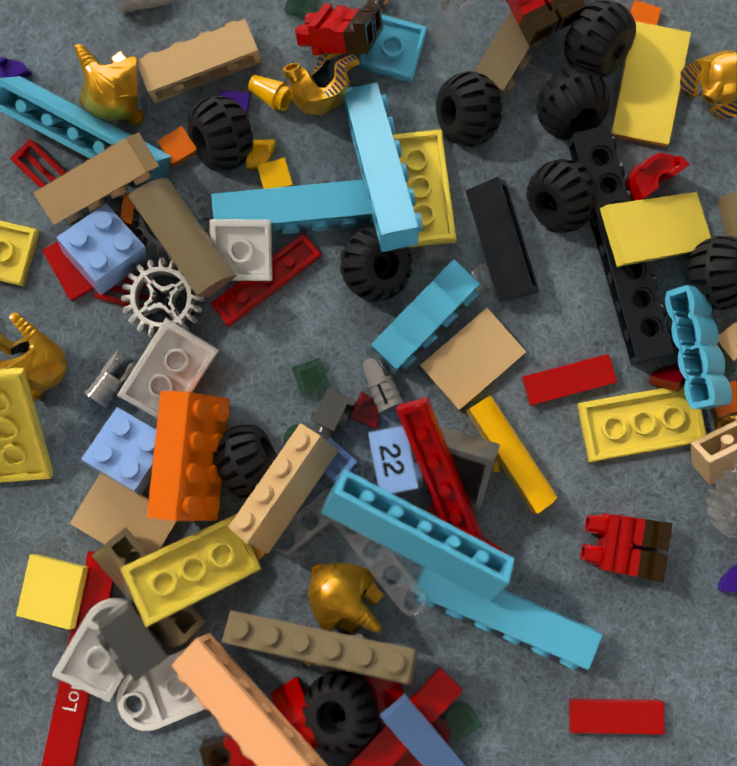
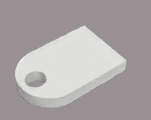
M109 598L94 605L83 619L55 667L52 676L110 702L124 675L115 663L118 657L112 648L106 651L97 638V635L100 633L99 622L129 602V600Z
M188 647L168 655V658L136 681H134L130 674L124 678L117 692V707L121 717L128 725L138 730L152 731L205 709L199 703L198 696L189 686L179 680L177 672L171 666ZM134 695L141 699L142 709L140 711L133 712L128 709L126 701L129 696Z

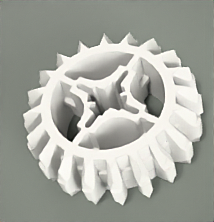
M159 258L158 267H156L154 262L149 259L147 260L149 267L147 270L141 265H137L136 268L141 274L136 277L134 274L129 273L128 278L134 283L132 285L123 284L122 286L124 290L130 292V295L121 296V301L131 303L123 308V312L125 314L134 313L128 319L129 323L135 324L140 321L137 330L141 333L149 326L148 336L153 338L162 323L151 321L146 316L150 313L154 314L164 310L173 319L171 321L189 331V327L184 322L189 319L192 323H197L198 320L191 314L193 311L202 313L203 309L196 306L195 302H203L204 297L194 294L195 292L178 269L177 271V266L173 260L166 267V260ZM172 276L180 281L176 284L171 283L168 286H160L153 278ZM146 283L150 290V297L144 303L145 306L140 309V293ZM154 287L165 295L170 294V297H167V299L169 300L168 304L171 310L161 302L156 303V300L160 299L157 298L158 293ZM186 288L187 302L180 314L175 306V301L181 295V291Z

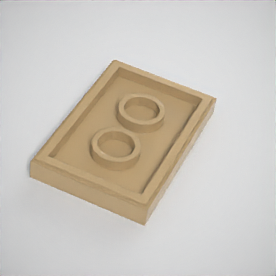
M486 308L420 364V367L459 411L524 355L526 351L492 312Z
M100 473L70 524L104 545L126 527L145 551L151 554L162 549L178 521L147 517L148 496L143 493L141 496H138Z

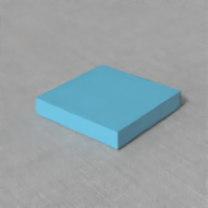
M381 14L383 30L378 39L375 40V44L368 54H360L357 68L412 83L428 27Z

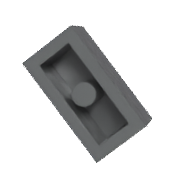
M132 600L99 622L100 633L97 635V638L106 651L112 648L118 658L115 660V663L124 676L130 674L134 681H136L168 658L165 647L151 627H145L141 615Z

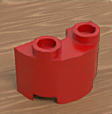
M659 152L636 165L627 174L624 181L626 189L630 190L633 201L642 200L660 187L659 184L666 179L669 180L690 164L680 155L675 157L671 154Z

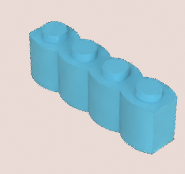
M455 260L451 261L374 340L371 348L396 372L401 367L406 371L417 359L414 353L421 346L427 349L438 338L435 332L441 325L447 328L459 316L455 311L462 304L468 307L476 299L479 293L475 290L479 287L480 283Z
M684 285L667 291L665 305L668 315L673 320L671 328L672 337L679 349L678 365L683 377L686 379L684 391L689 406L692 409H712L730 405L732 389L728 379L724 376L725 359L722 351L717 346L719 339L718 328L710 317L712 305L706 300V294H702L698 288L690 285Z

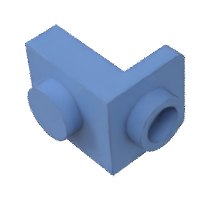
M329 438L328 442L339 451L324 473L336 483L344 469L355 474L358 469L354 465L358 461Z

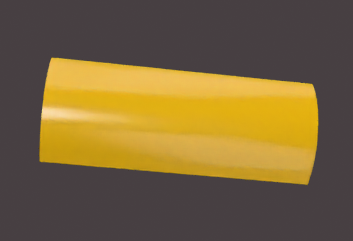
M489 395L465 412L482 438L500 444L497 460L532 513L538 514L557 499L556 493L493 397Z

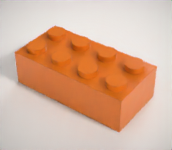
M160 392L147 517L170 521L218 520L222 479L217 473V466L214 465L213 460L215 457L213 452L219 453L217 447L220 440L224 437L222 434L227 430L230 399L193 392Z

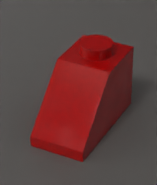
M296 676L273 690L271 696L275 707L312 749L318 747V741L314 740L313 731L305 726V721L307 720L303 716L302 711L303 706L307 707V704L304 702L306 690Z

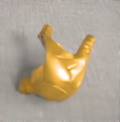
M75 44L76 56L84 76V83L79 96L82 107L92 115L106 121L126 120L131 125H141L145 116L143 111L138 108L137 57L131 56L126 58L124 53L120 51L111 58L112 64L102 65L85 46Z
M724 50L713 53L688 64L681 70L680 86L681 93L690 100L696 98L699 94L698 87L700 81L703 90L702 99L708 104L713 105L708 113L718 120L737 117V51Z
M323 52L322 55L318 56L317 63L310 73L301 67L299 63L286 65L283 68L284 76L289 78L290 95L298 109L305 114L324 115L344 105V95L347 89L350 88L347 72L352 67L359 65V60L356 56L352 54L336 62L334 65V78L329 85L327 79L329 62L331 59L342 54Z
M13 313L9 315V319L24 337L13 342L0 333V350L6 355L26 353L6 361L0 359V369L24 368L33 401L37 402L43 397V392L54 388L62 381L67 372L68 362H66L64 351L57 343L35 328L29 321H26L20 314Z
M336 562L329 565L319 563L312 567L308 598L315 619L322 630L332 632L336 628H341L351 634L361 625V627H365L374 633L381 631L380 622L363 604L361 598L363 597L375 606L384 596L375 583L376 578L379 576L377 571L358 565Z

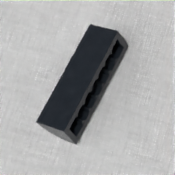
M496 177L465 190L498 301L507 302L539 293L540 290L507 182Z

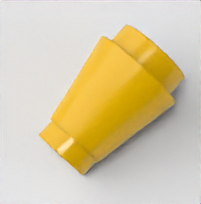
M258 75L252 76L249 81L248 90L273 110L284 111L289 107L292 98L287 83Z

